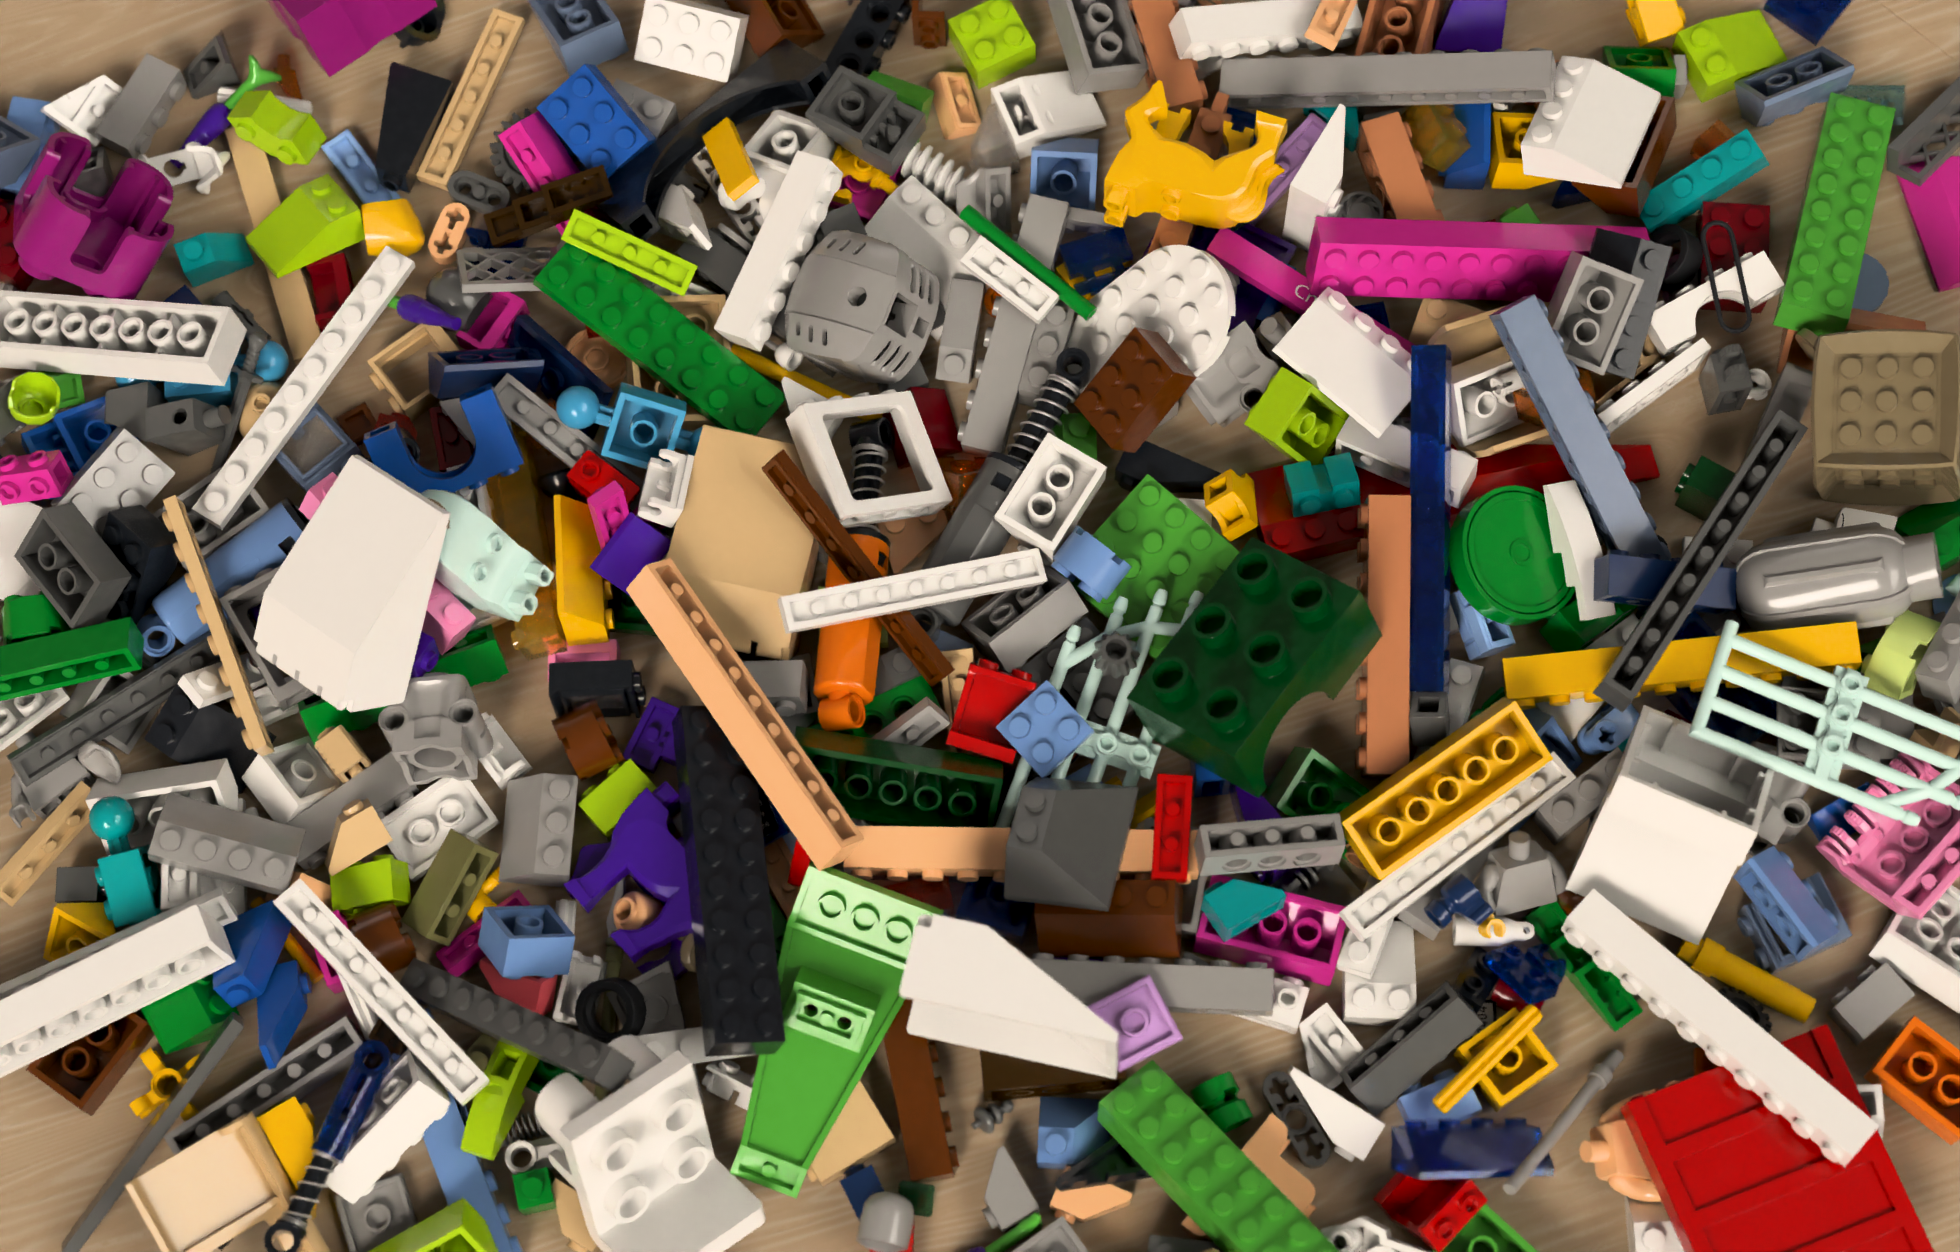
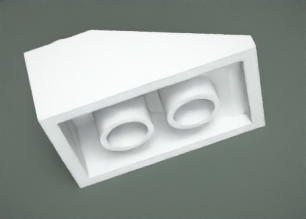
M1392 922L1371 980L1342 971V1022L1344 1025L1395 1026L1416 1008L1414 930L1405 922ZM1347 925L1345 926L1342 938V948L1350 929Z

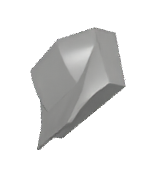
M1000 165L979 168L973 176L957 183L956 215L959 217L963 209L967 205H971L1004 233H1010L1011 166Z

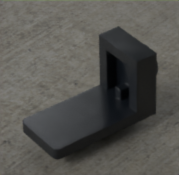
M1476 947L1452 987L1478 1014L1507 964L1481 947Z

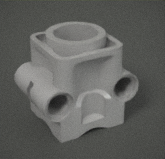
M1243 321L1227 333L1230 339L1222 354L1186 390L1188 396L1211 426L1217 422L1225 428L1245 412L1249 414L1251 409L1249 407L1250 398L1258 393L1264 394L1270 379L1280 370L1275 361L1264 355L1261 341L1246 321Z
M434 672L426 673L423 677L410 678L405 700L402 703L387 706L378 717L379 726L392 749L395 760L400 763L409 785L428 784L439 778H452L458 781L475 780L478 773V759L488 755L493 748V738L479 711L477 700L466 677L461 674Z
M1756 741L1750 744L1776 756V746L1761 744ZM1783 758L1802 767L1804 766L1800 761ZM1774 771L1758 833L1748 851L1749 854L1755 856L1772 846H1776L1777 843L1786 844L1795 838L1810 820V807L1802 799L1810 785Z

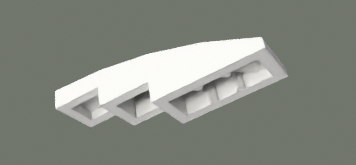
M1569 480L1543 485L1553 553L1562 554L1566 586H1575L1580 620H1592L1616 615L1614 603L1593 601L1594 560L1602 557L1603 553L1592 519L1576 481Z

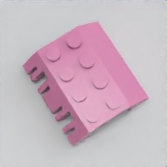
M1902 752L1898 753L1900 760L1894 758L1889 763L1891 768L1925 782H1930L1941 774L1932 768L1931 764ZM1877 777L1875 779L1877 785L1871 784L1864 792L1880 798L1907 789L1903 788L1900 790L1895 784ZM1955 782L1945 788V790L1954 793L1955 796L1960 795V785ZM1929 798L1900 806L1903 807V810L1913 811L1921 817L1917 826H1909L1902 823L1901 820H1894L1854 803L1852 808L1855 812L1848 809L1843 817L1861 836L1854 841L1846 831L1835 825L1829 831L1832 837L1825 835L1816 845L1817 850L1844 877L1899 915L1921 920L1960 876V811L1954 809L1951 805L1946 806Z

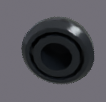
M571 468L539 476L537 482L542 492L553 500V495L559 494L577 500L576 493L566 476Z

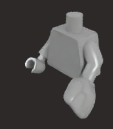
M33 732L25 733L17 739L15 744L20 748L35 739L36 736ZM87 741L78 749L77 756L27 787L22 783L14 770L15 774L11 778L12 808L9 811V816L18 828L22 827L21 822L27 817L32 821L37 819L33 811L44 820L52 814L81 781L88 787L96 782L97 779L89 771L111 783H118L122 772L114 752L94 741Z

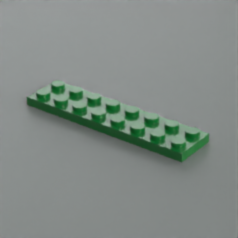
M566 242L534 278L533 284L719 428L757 435L786 401L784 392L625 269Z

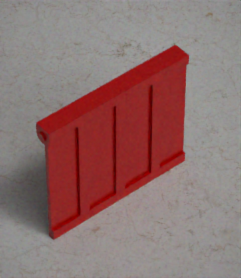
M1827 1024L1780 1042L1871 1118ZM1719 1066L1646 1096L1639 1094L1632 1097L1629 1102L1620 1108L1684 1252H1934L1877 1130L1848 1164L1843 1167L1839 1162L1834 1163L1827 1159L1821 1152V1147L1810 1138H1803L1792 1128V1123L1784 1116L1771 1112L1764 1105L1763 1099L1753 1090H1746L1735 1081L1734 1075L1724 1066Z

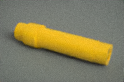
M1708 937L1701 938L1699 945L1684 939L1682 940L1675 956L1688 962L1691 969L1708 978L1712 976L1738 991L1741 990L1746 995L1802 1024L1810 1016L1817 999L1802 992L1801 989L1725 950V946Z

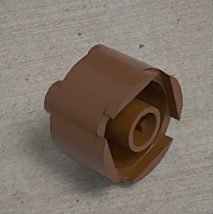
M596 699L588 701L551 720L559 740H561L565 752L581 781L625 760Z
M393 901L387 904L385 902L376 904L345 919L348 929L352 930L353 935L390 974L408 967L413 957L417 958L416 949L408 932L401 934L399 930L402 928L401 917Z

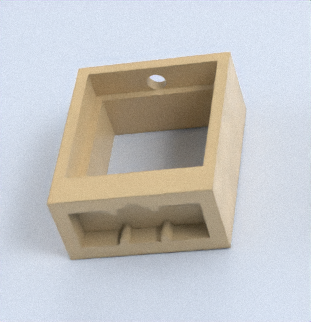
M419 324L367 361L372 370V373L368 375L379 392L385 388L391 396L387 399L391 408L398 416L404 413L410 422L440 401L429 392L428 388L413 400L407 402L386 373L431 341L439 351L459 350L441 326Z

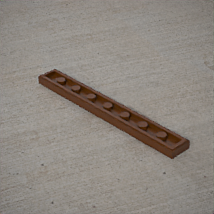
M784 449L762 467V471L850 584L882 578V575ZM909 610L876 616L931 687L955 670Z

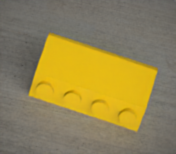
M560 494L553 495L557 613L568 646L610 642L609 629H615L613 609H608V600L614 598L613 584L590 568L591 564L600 554L601 547L589 506Z

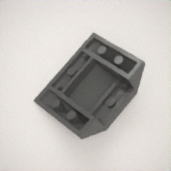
M1036 777L1024 785L1006 845L1005 899L1109 911L1139 795V787Z

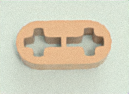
M461 203L448 204L444 207L429 239L428 248L434 261L439 264L447 265L456 261V250H462L472 227V217L465 205ZM458 214H461L463 222L457 221L453 230H451L452 223L450 217L456 218ZM449 237L448 243L451 250H444L443 254H440L438 246H444Z

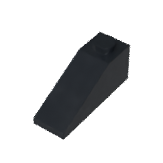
M1145 440L1135 453L1123 452L1115 469V481L1119 482V486L1132 492L1142 479L1149 474L1170 493L1204 492L1203 484L1222 473Z

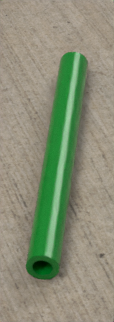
M967 205L959 216L961 220L1057 293L1060 300L1082 318L1088 321L1095 314L1096 306L971 205Z

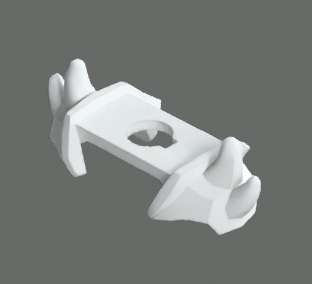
M192 141L185 145V149L149 158L144 154H140L137 159L159 170L168 179L171 186L201 179L196 185L197 191L202 194H209L210 184L223 174V166L230 159V152H218L212 147L202 146L200 143ZM169 160H178L180 163H185L186 168L183 169L181 175L172 177L164 171V164Z

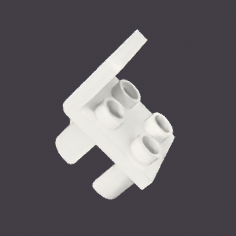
M634 1035L620 1036L607 1045L635 1062L627 1077L630 1081L628 1084L602 1101H599L572 1074L563 1073L550 1081L540 1092L535 1104L537 1120L541 1127L565 1150L566 1154L565 1157L559 1150H553L548 1154L550 1163L576 1189L588 1232L603 1252H723L765 1223L766 1218L762 1202L715 1158L692 1063L679 1050L666 1059L661 1060L638 1037Z

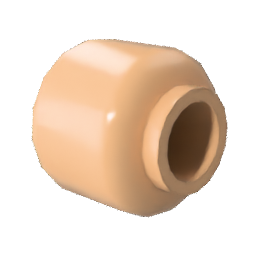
M631 891L619 899L614 906V924L617 930L640 929L655 920L664 906L656 897L642 892Z

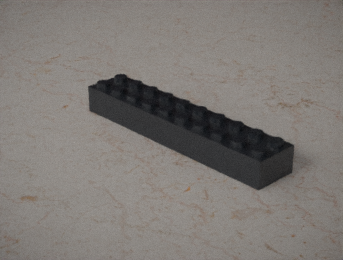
M681 706L672 721L705 1057L775 1054L785 1043V1032L758 782L706 706Z

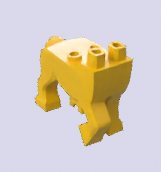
M1158 80L1152 85L1148 93L1127 107L1125 110V127L1130 140L1117 154L1104 180L1103 206L1107 209L1104 215L1105 223L1123 228L1128 215L1136 218L1144 212H1156L1171 221L1182 220L1203 227L1225 229L1234 227L1238 223L1250 222L1256 219L1265 207L1269 185L1278 175L1285 171L1275 161L1287 133V119L1257 110L1255 131L1245 127L1243 133L1232 130L1233 123L1224 120L1223 143L1226 145L1229 153L1214 161L1203 151L1179 141L1181 135L1190 124L1191 110L1181 108L1180 113L1168 110L1170 104L1166 101L1162 81ZM1155 121H1158L1157 128L1155 130L1151 124ZM1254 133H1255V136H1256L1257 141H1256V143L1251 147V145H1252V143H1253V139H1254Z

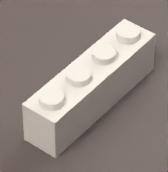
M1349 415L1336 437L1335 455L1350 452L1355 466L1458 509L1476 478L1478 459L1465 451H1457L1444 446L1436 439L1425 438L1415 434L1402 425L1390 424L1384 433L1377 438Z

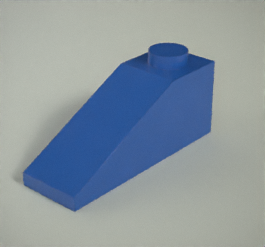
M297 960L276 964L263 995L257 997L259 1048L269 1070L277 1067L308 1009L307 994L312 993L311 980L308 972L302 973Z

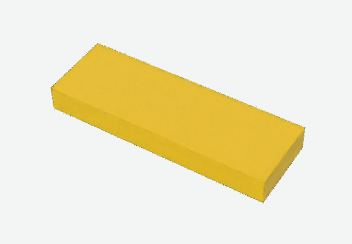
M728 117L724 118L702 136L726 194L733 201L737 200L759 182V178L738 131Z

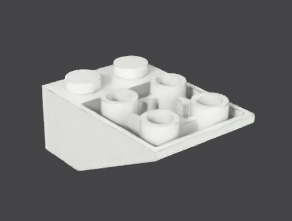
M1069 70L1019 77L991 88V106L1016 161L1030 156L1033 147L1063 138H1076L1107 126L1093 93L1076 94Z

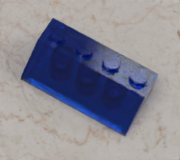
M1505 1117V1123H1493L1491 1118H1472V1124H1460L1459 1119L1443 1118L1438 1119V1125H1427L1426 1120L1407 1119L1405 1120V1126H1392L1391 1169L1418 1180L1510 1177L1543 1135L1540 1127L1527 1124V1119L1523 1117ZM1549 1153L1529 1177L1554 1176L1555 1169Z

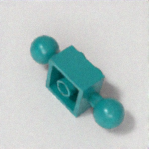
M107 796L98 800L92 806L89 813V824L92 831L101 839L107 840L110 855L97 859L99 866L95 867V876L100 887L104 886L108 900H104V909L108 920H113L115 927L127 924L131 927L163 913L161 910V879L156 862L148 860L150 844L132 849L130 847L127 835L132 830L135 822L133 808L123 798Z

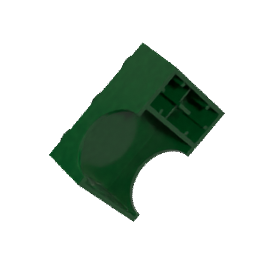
M1251 537L1126 698L1153 740L1259 798L1267 788L1263 775L1267 747L1284 715L1300 699L1314 692H1324L1329 698L1334 700L1383 635L1361 591Z

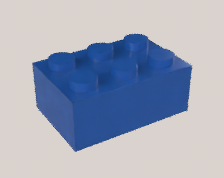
M584 64L536 107L587 169L603 164L608 178L657 140L595 64Z

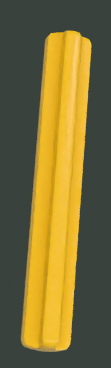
M1527 1005L1433 1098L1432 1102L1436 1108L1443 1113H1447L1543 1018L1542 1013L1534 1005Z

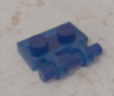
M1120 227L1059 245V252L1069 279L1080 276L1084 278V281L1073 284L1074 289L1082 296L1090 294V296L1096 295L1101 289H1104L1132 267L1125 268L1122 264L1133 260V253L1125 231ZM1111 267L1113 271L1098 277L1094 274V272Z

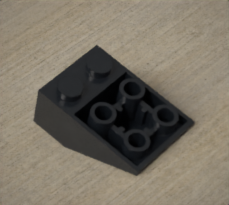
M142 505L109 511L102 535L103 541L132 576L108 615L113 620L131 617L136 625L151 605L153 598L158 595L173 574L178 562V557L173 547V543L178 542L175 533L169 532L167 527Z

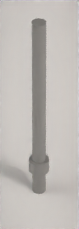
M1613 1049L1601 1064H1596L1587 1075L1588 1081L1504 1183L1503 1189L1509 1195L1516 1194L1597 1091L1604 1089L1613 1078V1071L1624 1059L1623 1054L1619 1050Z

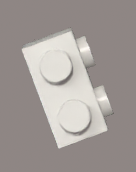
M1283 976L1282 980L1274 977L1273 1017L1234 1016L1296 1035L1310 988L1304 987V982L1294 977Z

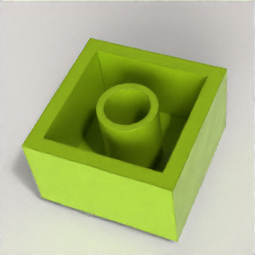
M988 0L948 20L949 39L978 90L1036 62V44L1010 0Z

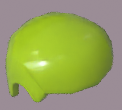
M26 372L15 377L12 381L7 400L10 414L16 420L27 425L45 424L54 418L58 412L61 397L60 387L53 377L43 372Z

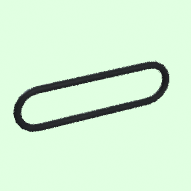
M1714 220L1708 222L1703 227L1701 243L1715 309L1720 326L1731 334H1739L1744 332L1752 321L1739 253L1732 227L1721 220ZM1714 225L1724 227L1730 236L1747 315L1746 323L1738 329L1728 327L1722 317L1706 242V232Z

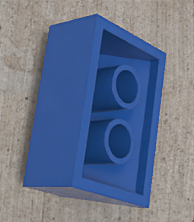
M1491 103L1439 105V116H1444V126H1439L1438 146H1444V157L1439 156L1438 176H1444L1443 188L1483 190L1490 166Z

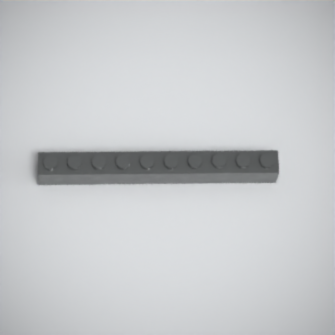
M1781 410L1775 413L1600 680L1593 694L1621 712L1634 700L1801 441L1808 427Z

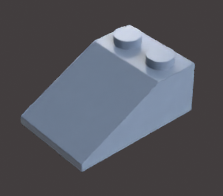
M528 0L554 52L570 77L584 64H595L597 66L629 51L620 22L605 0Z

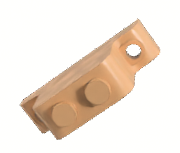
M1271 1113L1241 1151L1309 1219L1316 1210V1207L1311 1204L1315 1197L1314 1185L1280 1157L1291 1141L1287 1138L1288 1130L1286 1125ZM1189 1216L1181 1223L1180 1228L1193 1239H1208L1211 1241L1207 1234Z

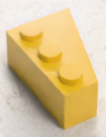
M1626 0L1628 9L1625 10V14L1640 47L1676 36L1679 31L1685 29V13L1681 6H1677L1676 0Z

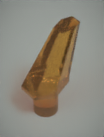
M279 54L277 56V67L272 70L282 76V80L277 81L289 98L303 100L296 77V70L290 69V56Z

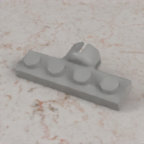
M926 696L873 736L872 739L921 746L951 723L948 715Z

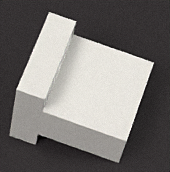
M1644 705L1629 736L1623 756L1579 849L1565 889L1586 897L1594 888L1625 915L1699 945L1737 865H1742L1758 833L1774 770L1688 736L1691 724Z

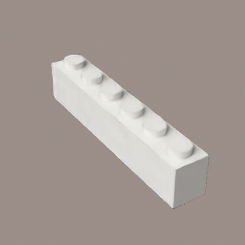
M1267 0L1184 7L1179 9L1168 24L1179 59L1193 58V60L1199 61L1212 56L1230 58L1245 53L1261 55L1267 51L1280 50L1282 53H1287L1301 48L1317 50L1324 47L1304 37L1321 0ZM1357 3L1337 44L1339 48L1353 44L1361 33L1363 19Z
M797 150L714 326V329L726 340L761 352L764 343L769 339L772 326L778 313L785 305L786 296L791 285L797 278L800 266L807 252L812 248L814 236L821 222L826 218L829 204L841 186V179L844 173L831 160Z

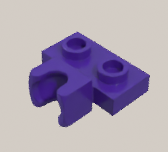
M651 697L623 753L624 761L631 759L639 768L654 774L661 759L676 767L672 721L679 708Z

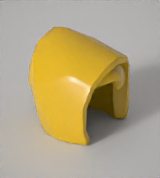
M407 199L370 202L361 205L368 255L378 257L386 245L406 257L421 250L425 235L421 223Z

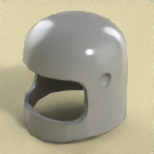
M877 1192L870 1195L863 1206L857 1241L867 1249L876 1252H901L908 1250L914 1220V1208L911 1202L906 1197L892 1192Z

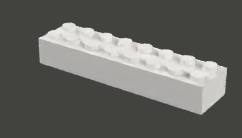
M0 290V368L225 386L247 332V329L231 307Z
M199 905L184 906L176 910L174 915L162 921H155L145 925L142 931L130 937L114 940L108 948L97 953L86 954L80 957L77 963L65 969L51 971L45 976V979L33 985L21 986L14 990L12 995L0 1000V1078L236 962L223 926Z

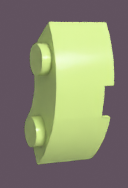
M1907 610L1895 618L1892 624L1886 625L1884 635L1874 650L1873 655L1868 654L1861 666V673L1869 678L1867 688L1896 700L1912 695L1917 684L1915 671L1938 631L1941 622Z

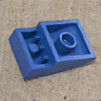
M105 396L58 413L52 418L53 422L21 433L22 447L26 455L39 450H44L45 452L60 450L73 476H75L117 428L112 424H104Z

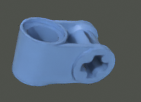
M1608 703L1600 710L1599 714L1578 732L1577 743L1579 748L1588 755H1597L1603 751H1611L1617 748L1630 736L1640 714L1632 703L1623 712Z

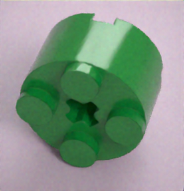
M39 591L38 595H11L4 599V606L1 610L4 645L73 630L42 591Z

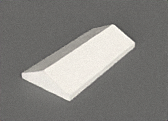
M61 687L0 701V752L68 702L70 697L65 688Z

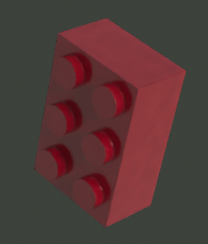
M1703 201L1696 216V237L1700 243L1703 227L1708 222L1721 220L1732 227L1739 258L1749 252L1756 255L1763 250L1769 258L1770 205ZM1720 225L1710 227L1706 232V242L1712 270L1714 272L1722 268L1725 272L1735 266L1728 231ZM1704 253L1699 269L1698 286L1706 282L1705 277L1708 276ZM1719 299L1721 311L1746 313L1744 305L1729 299ZM1714 300L1706 303L1699 310L1716 311ZM1767 301L1752 308L1751 313H1761Z

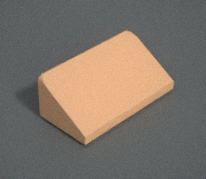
M938 72L929 82V89L935 91L933 103L944 139L952 140L981 132L983 126L967 73Z

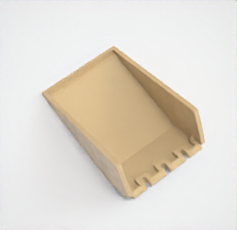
M703 425L693 461L684 508L677 519L666 559H672L735 651L750 654L753 642H758L756 655L781 660V657L782 660H790L799 652L803 631L785 633L777 600L782 596L811 591L820 544L762 471V467L784 449L808 480L794 443Z

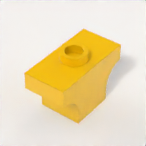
M1230 468L1203 484L1205 507L1216 518L1221 527L1222 535L1230 542L1258 526L1254 480L1247 473L1238 476Z

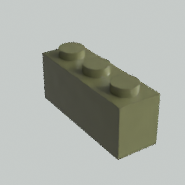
M451 828L401 921L425 938L450 946L499 853L477 839Z

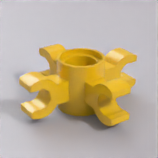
M151 1047L140 1054L139 1057L153 1074L151 1080V1090L129 1104L135 1115L144 1119L153 1113L158 1106L166 1102L170 1096L164 1093L166 1082L176 1078L179 1084L200 1054L190 1059L178 1071L167 1068L157 1051H154ZM190 1101L180 1116L186 1122L198 1114L199 1111Z

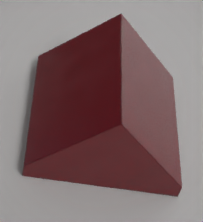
M912 386L905 391H911L937 459L963 452L961 442L957 441L958 432L945 389ZM883 413V417L888 418L894 430L895 441L892 449L898 469L910 467V462L891 413Z

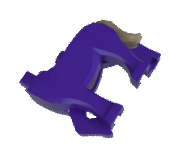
M665 781L652 793L646 788L629 805L617 822L611 842L586 845L580 850L573 876L569 882L563 885L572 899H577L589 914L611 888L630 874L645 894L656 897L662 902L664 907L658 917L650 924L636 930L620 929L610 934V937L618 947H621L634 964L648 952L671 942V948L665 957L655 961H648L637 967L642 975L671 960L676 981L686 972L694 971L697 973L684 839L680 837L676 840L673 837L675 825L672 817L681 810L679 794Z

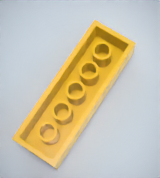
M1503 697L1339 812L1344 837L1368 873L1381 881L1547 764L1553 757L1517 702Z

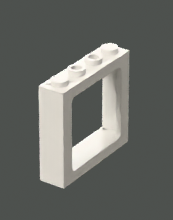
M890 389L878 395H870L868 392H864L852 398L843 399L842 396H834L820 402H815V399H807L798 403L796 410L785 419L809 483L844 528L934 515L953 500L911 391L896 392L895 389ZM890 412L921 492L860 501L855 500L847 485L824 420Z

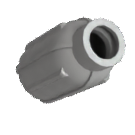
M1877 522L1768 538L1763 544L1752 547L1742 555L1736 564V598L1743 620L1756 632L1856 621L1857 629L1890 625L1895 621V618L1906 612L1913 602L1944 597L1940 561L1934 532L1902 537L1896 531L1882 527Z

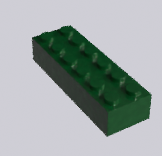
M796 726L795 739L850 818L898 826L993 828L1003 783V761Z

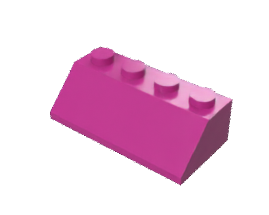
M1212 875L1209 887L1220 881L1225 884L1235 878ZM1284 891L1287 896L1282 909L1226 942H1223L1202 912L1193 952L1244 965L1247 962L1267 963V968L1274 969L1275 973L1330 987L1346 923L1339 916V913L1345 906Z

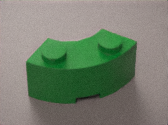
M1576 599L1565 608L1563 607L1558 612L1546 617L1548 622L1539 632L1556 653L1583 650L1592 644V640L1605 630H1611L1638 606L1614 603L1616 615L1592 620H1580Z

